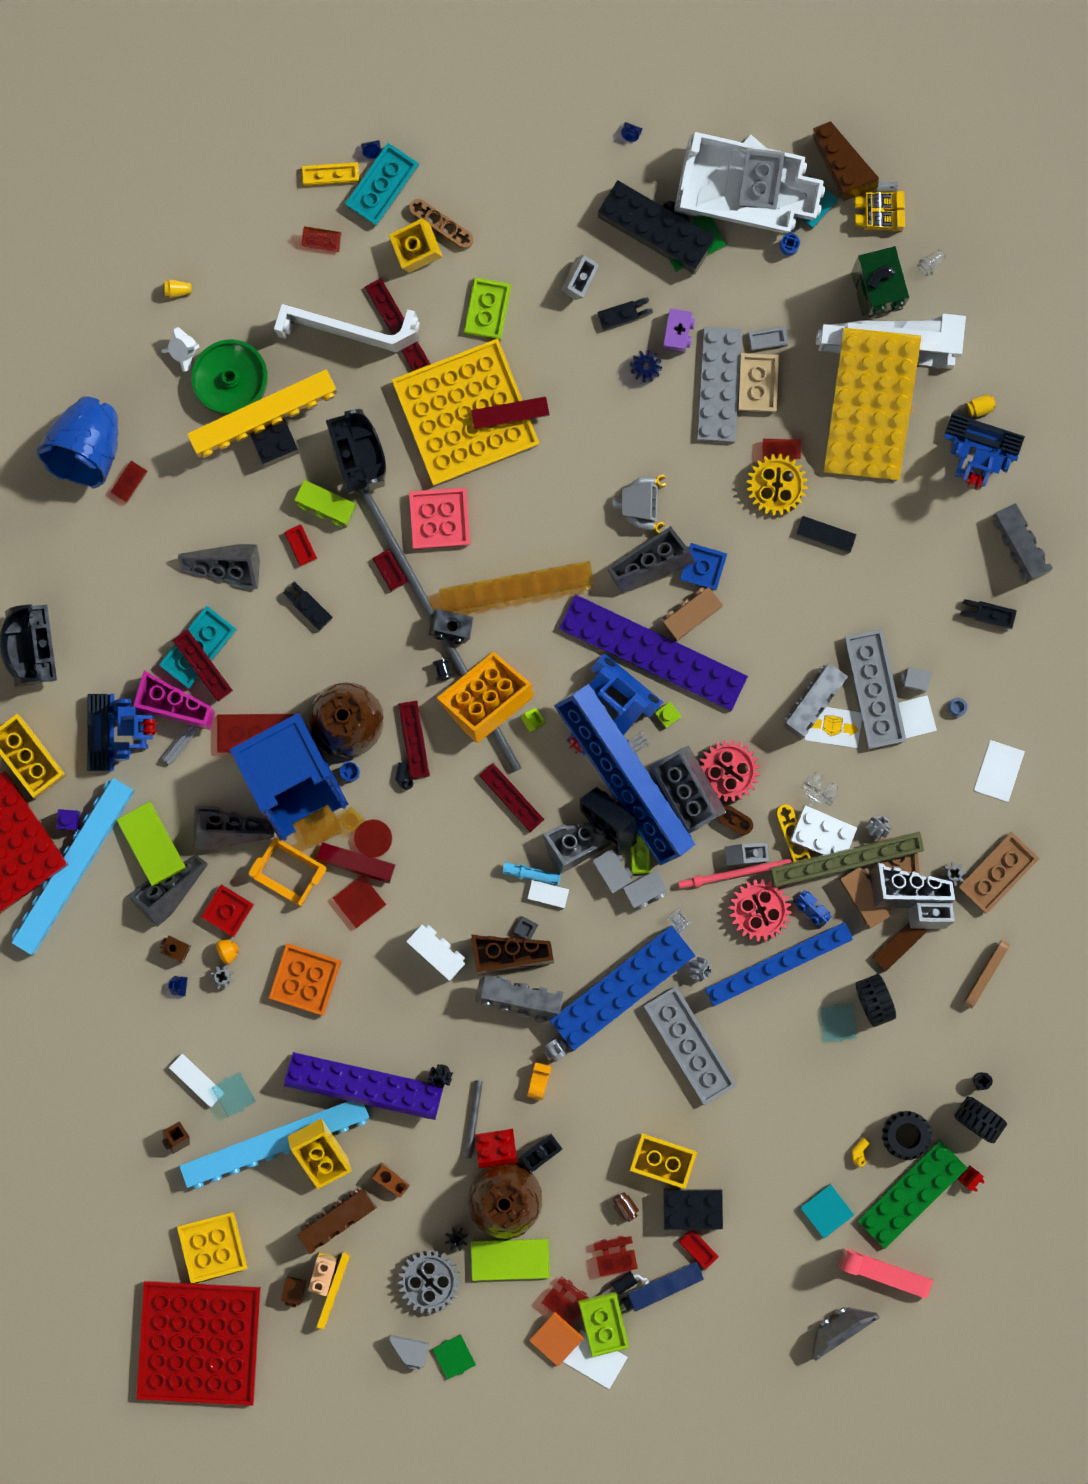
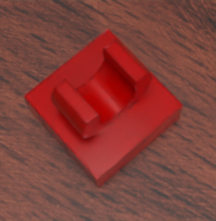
M970 1165L958 1178L961 1184L970 1191L973 1190L975 1192L978 1191L976 1186L979 1182L985 1183L983 1180L984 1176Z

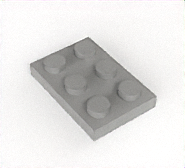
M746 149L739 205L777 209L785 152Z

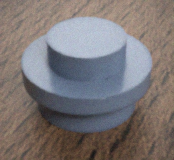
M954 698L948 704V711L954 717H961L967 711V703L961 698Z

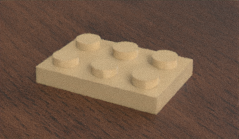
M741 353L738 411L776 413L779 355Z

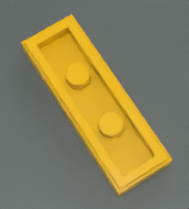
M358 162L301 166L303 186L359 183Z

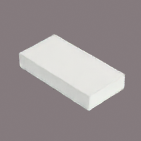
M532 880L527 899L565 908L569 889Z

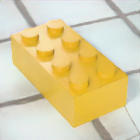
M14 715L0 726V755L33 798H39L67 776L21 715Z

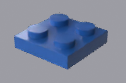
M691 543L689 550L695 563L683 568L680 580L705 588L709 587L711 590L716 591L727 553Z

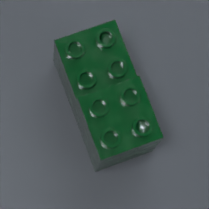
M896 246L858 255L851 275L854 286L857 289L856 294L862 316L876 317L885 314V311L889 313L904 309L903 306L907 304L909 294ZM885 265L891 266L894 269L895 275L892 278H882L877 289L868 286L876 269Z

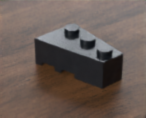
M596 786L580 798V811L595 828L600 827L606 834L604 838L608 842L611 840L618 847L616 852L619 855L637 843L635 816L624 810L619 802L612 800L607 792L600 790Z

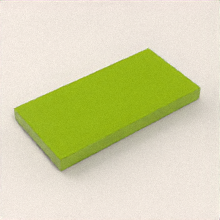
M151 801L117 819L152 887L186 869Z
M549 1238L471 1241L472 1281L550 1278Z

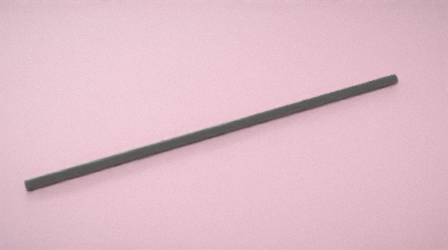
M366 489L359 491L431 622V616L435 610L372 495L369 491L366 492ZM441 640L460 677H463L469 671L451 640ZM498 726L491 733L512 771L516 772L522 767Z

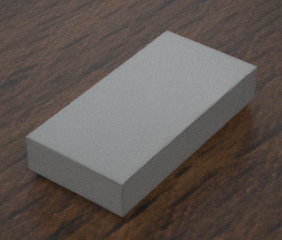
M785 326L747 333L751 352L788 346Z

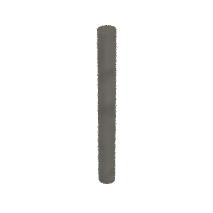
M475 1080L464 1154L465 1158H472L483 1081Z

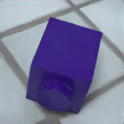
M58 809L57 829L77 831L80 826L81 812L78 810Z

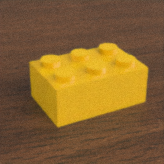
M322 1118L287 1136L292 1153L317 1189L352 1172L347 1155Z
M641 1133L629 1170L686 1189L697 1151Z

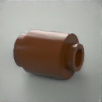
M625 1192L612 1200L614 1203L613 1207L623 1221L627 1219L630 1222L638 1216L637 1212L639 1209Z

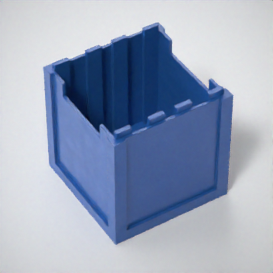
M299 713L230 749L261 813L266 815L280 841L283 839L284 841L287 840V836L296 832L293 823L328 805L331 811L334 812L340 808L345 809V806L349 805L317 742Z

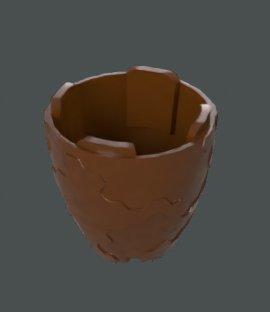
M348 682L333 684L321 691L312 704L309 716L310 732L317 744L329 755L347 759L359 757V755L364 754L377 743L382 733L384 719L382 706L379 700L361 685ZM340 710L348 712V718L344 721L337 718V713Z
M516 1163L485 1167L475 1177L468 1193V1207L472 1221L485 1234L498 1239H512L525 1234L538 1219L542 1208V1189L533 1173ZM501 1199L509 1200L510 1207L507 1210H502L499 1207L498 1203Z

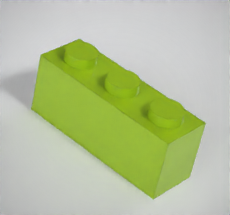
M306 480L303 481L294 500L298 504V508L304 511L310 509L315 512V516L321 519L327 517L332 520V524L341 528L343 525L348 527L357 508L356 503Z

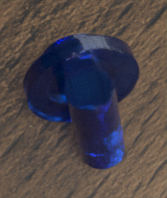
M625 122L621 135L626 141L635 142L639 139L643 128Z
M379 140L361 143L362 152L366 158L374 159L381 153Z
M172 977L168 983V989L172 995L186 996L188 977Z

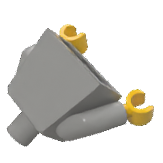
M659 475L657 479L654 477L637 478L627 488L622 490V498L613 499V508L622 509V515L627 517L628 522L637 528L649 531L654 530L657 534L661 533L657 527L658 525L665 526L663 522L654 524V522H657L658 488L666 486V483L661 484L659 479H665L666 477Z

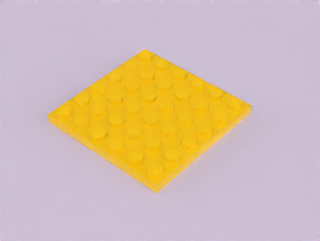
M498 338L392 379L433 486L540 445L530 420L474 429L471 410L523 401Z

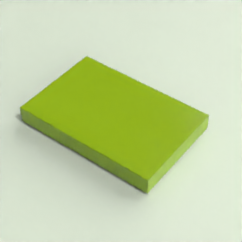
M474 277L464 334L490 339L498 338L501 341L512 284Z
M616 1292L578 1301L592 1357L629 1348Z

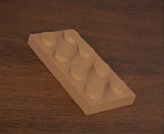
M1010 832L958 888L987 914L1040 858L1014 833Z

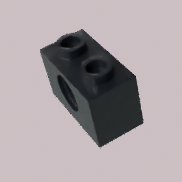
M436 609L431 616L428 635L434 636L436 640L447 639L451 640L454 644H465L470 639L473 617ZM447 624L452 625L454 631H450L447 628Z
M550 1133L522 1154L520 1158L532 1173L563 1150V1148L552 1133Z

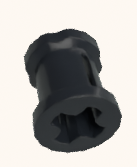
M449 658L433 662L438 676L436 681L453 678L448 665Z
M979 1072L974 1076L973 1083L976 1088L987 1090L993 1084V1079L988 1073ZM982 1076L987 1079L984 1086L978 1082V1080L982 1079Z

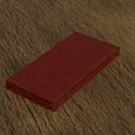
M217 714V753H231V748L288 719L294 714Z

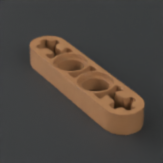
M415 199L410 203V212L418 220L422 218L429 222V216L436 214L439 216V221L435 224L430 223L434 231L461 249H469L472 246V234L421 199ZM420 204L422 205V206H421L422 210L425 211V212H427L426 215H425V218H423V216H424V213H423V212H421V211H419V210H418L417 212H415V207H414V205H416V206H419ZM446 225L454 226L455 230L452 234L444 232ZM458 230L461 231L459 232L461 237L465 238L468 236L469 243L461 244V238L458 236L456 239H453L457 235Z
M1000 940L963 1002L964 1005L971 1009L974 1007L1010 944Z

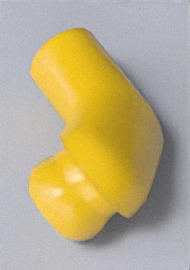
M862 1138L851 1151L852 1161L858 1167H863L866 1164L863 1151L870 1143L865 1138Z

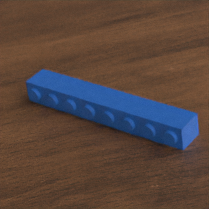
M841 923L705 988V991L712 1006H716L848 943L853 938L846 923Z

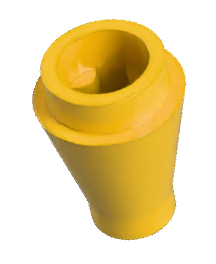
M171 279L164 281V296L173 298L191 294V283Z

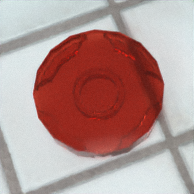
M371 819L364 821L355 831V846L365 856L380 857L388 852L392 845L393 837L391 830L380 820Z

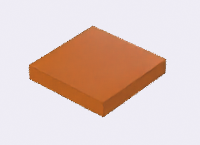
M554 1312L529 1341L553 1363L559 1366L584 1337Z

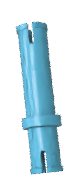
M504 862L502 874L519 877V879H531L559 886L561 877L559 873L526 867L525 864L516 865Z

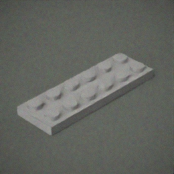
M704 327L697 441L735 443L742 329Z
M883 629L845 636L868 749L906 742Z
M677 986L644 1005L645 1010L703 1105L708 1104L737 1086Z

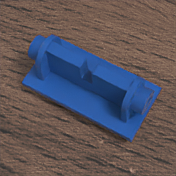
M804 890L793 902L801 912H804L810 918L812 924L821 928L832 916L822 904L816 908L814 904L818 900L809 891Z

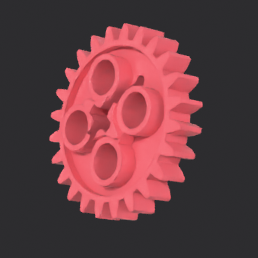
M724 740L723 746L716 742V749L710 746L711 753L704 752L707 758L700 759L704 763V766H701L719 800L724 796L725 802L728 801L729 797L735 802L736 796L741 800L743 799V793L749 796L748 789L755 790L752 783H759L755 776L761 775L756 772L760 765L754 764L758 761V758H752L754 751L748 753L749 746L741 748L742 742L735 746L734 740H731L730 745ZM729 752L733 758L730 762L725 763L722 760V756ZM715 761H720L728 768L732 766L733 772L743 778V782H740L731 774L726 776V771L717 765ZM740 764L748 766V771L745 774L738 773V766ZM719 768L721 775L718 778H713L711 776L712 769ZM730 779H734L737 783L736 787L732 790L726 787V783Z
M754 879L752 886L749 882H746L747 888L745 889L740 886L741 893L734 892L737 899L730 900L735 903L734 906L729 907V909L734 910V913L730 914L729 917H735L736 919L732 924L738 923L739 926L736 931L742 929V936L748 933L749 940L756 936V940L759 941L760 937L763 936V939L767 941V935L774 939V932L780 935L781 931L779 928L786 929L784 921H790L786 915L792 913L787 910V907L791 906V904L785 903L789 896L783 897L782 894L785 890L778 891V887H772L771 880L767 885H765L764 879H761L760 884ZM762 892H767L770 895L769 902L763 903L760 900ZM753 894L756 896L759 906L765 907L763 914L769 923L768 926L765 925L761 914H756L755 912L758 908L752 898ZM745 900L752 902L753 907L750 911H745L742 907V903ZM771 909L778 912L776 920H771L768 917V912ZM753 918H758L761 921V925L757 929L751 926Z

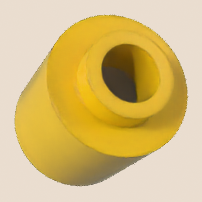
M988 394L971 399L970 402L966 403V407L970 417L975 416L977 418L994 412L996 403L993 396L990 397Z

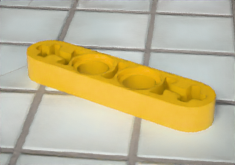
M781 805L777 809L776 815L793 862L796 861L795 858H801L804 855L807 858H811L808 849L804 847L801 855H796L793 852L795 843L790 842L791 837L787 835L786 829L789 826L795 827L797 818L790 805ZM782 808L790 810L788 818L789 821L793 818L794 822L783 825L782 822H786L784 816H780Z

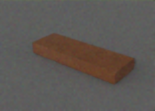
M908 922L872 958L886 972L927 932L926 929L910 928V922Z

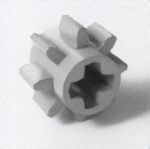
M878 815L876 818L872 816L866 826L869 829V835L875 839L886 838L892 827L889 826V820L881 815Z
M951 862L950 868L946 865L944 866L946 872L941 874V876H946L947 881H952L953 886H956L957 880L960 882L964 881L961 876L966 874V872L961 871L962 864L957 867L954 862ZM956 869V875L958 877L951 878L950 870L953 871Z
M699 956L697 960H692L688 966V972L691 974L690 978L703 982V978H709L712 973V966L709 965L710 961Z
M226 965L223 970L217 966V972L211 973L214 976V980L211 983L217 982L218 989L221 988L222 984L229 988L228 982L235 981L231 979L234 971L228 972V966ZM225 972L227 980H223L221 983L218 975Z
M556 1038L545 1045L547 1051L544 1054L548 1060L553 1058L556 1062L567 1055L565 1049L568 1047L563 1040L559 1042Z

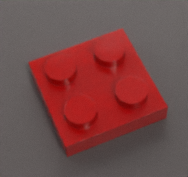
M221 884L201 917L235 937L255 904Z
M513 1129L475 1134L479 1168L518 1163Z

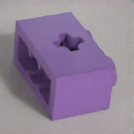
M670 308L663 349L685 353L686 348H690L692 337L688 336L689 329L693 330L695 318H691L692 312ZM678 327L682 328L683 332H681V335L677 334L676 330Z

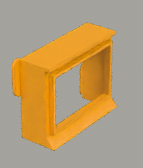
M274 837L263 857L257 858L249 875L256 881L302 907L314 885L320 882L326 872V867ZM276 847L317 870L302 897L261 873Z

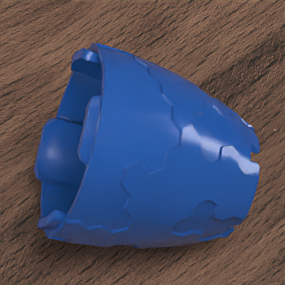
M90 396L81 397L76 403L68 407L52 423L37 448L38 457L45 464L46 470L61 480L67 479L81 485L90 486L92 489L103 485L110 472L118 446L117 412L111 405L107 403L101 405L98 399Z

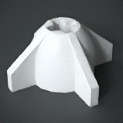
M179 327L171 330L173 339L169 341L168 347L162 349V353L169 352L173 359L180 362L182 371L185 372L190 370L192 357L196 349L200 347L191 336L187 335Z

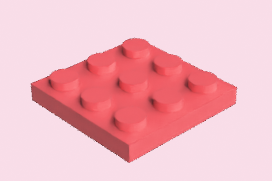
M466 488L409 492L413 549L470 545Z

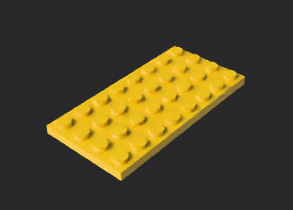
M843 328L824 472L900 480L921 335Z

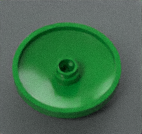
M228 339L211 344L200 353L192 369V386L196 396L206 408L222 415H228L260 400L268 384V370L261 354L253 346L240 340Z

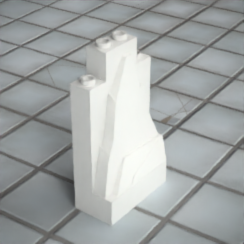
M694 132L688 138L674 213L692 217L703 215L783 234H788L794 229L796 219L793 217L814 220L820 215L821 205H819L820 197L823 198L825 192L824 181L802 176L807 168L805 157L785 152L777 209L739 205V196L746 149L777 150Z
M942 314L941 317L923 321H854L831 325L823 324L822 329H818L815 345H819L818 351L840 353L843 328L921 335L917 365L953 369L955 359L960 358L962 355L966 316Z

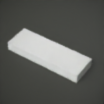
M183 1053L169 1067L210 1107L225 1094Z

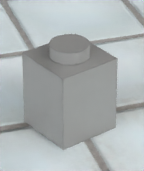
M908 667L901 675L900 682L903 683L902 688L925 693L928 689L931 672Z

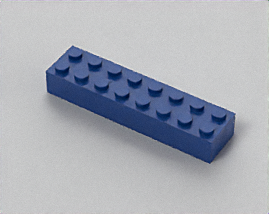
M671 925L550 1021L571 1049L575 1051L696 955Z

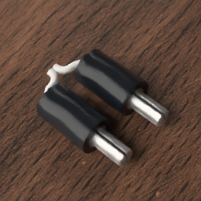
M629 1271L611 1282L612 1287L603 1292L602 1295L609 1292H616L620 1295L638 1283L636 1277L641 1281H645L644 1285L648 1284L649 1281L647 1278L633 1275ZM628 1296L621 1299L623 1302L619 1305L621 1312L625 1309L628 1312L633 1310Z

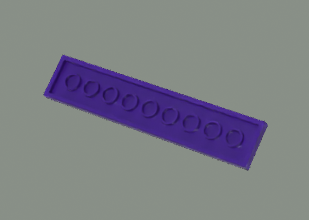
M576 594L559 627V630L730 711H732L748 678L747 675Z

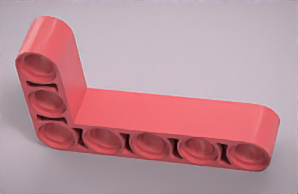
M847 1248L843 1249L838 1263V1267L845 1272L857 1276L859 1274L926 1299L934 1281Z

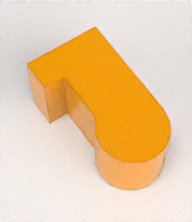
M535 1062L527 1097L542 1101L552 1066Z

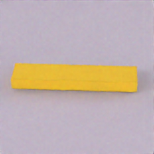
M342 1253L317 1328L324 1329L326 1327L351 1256L350 1253Z

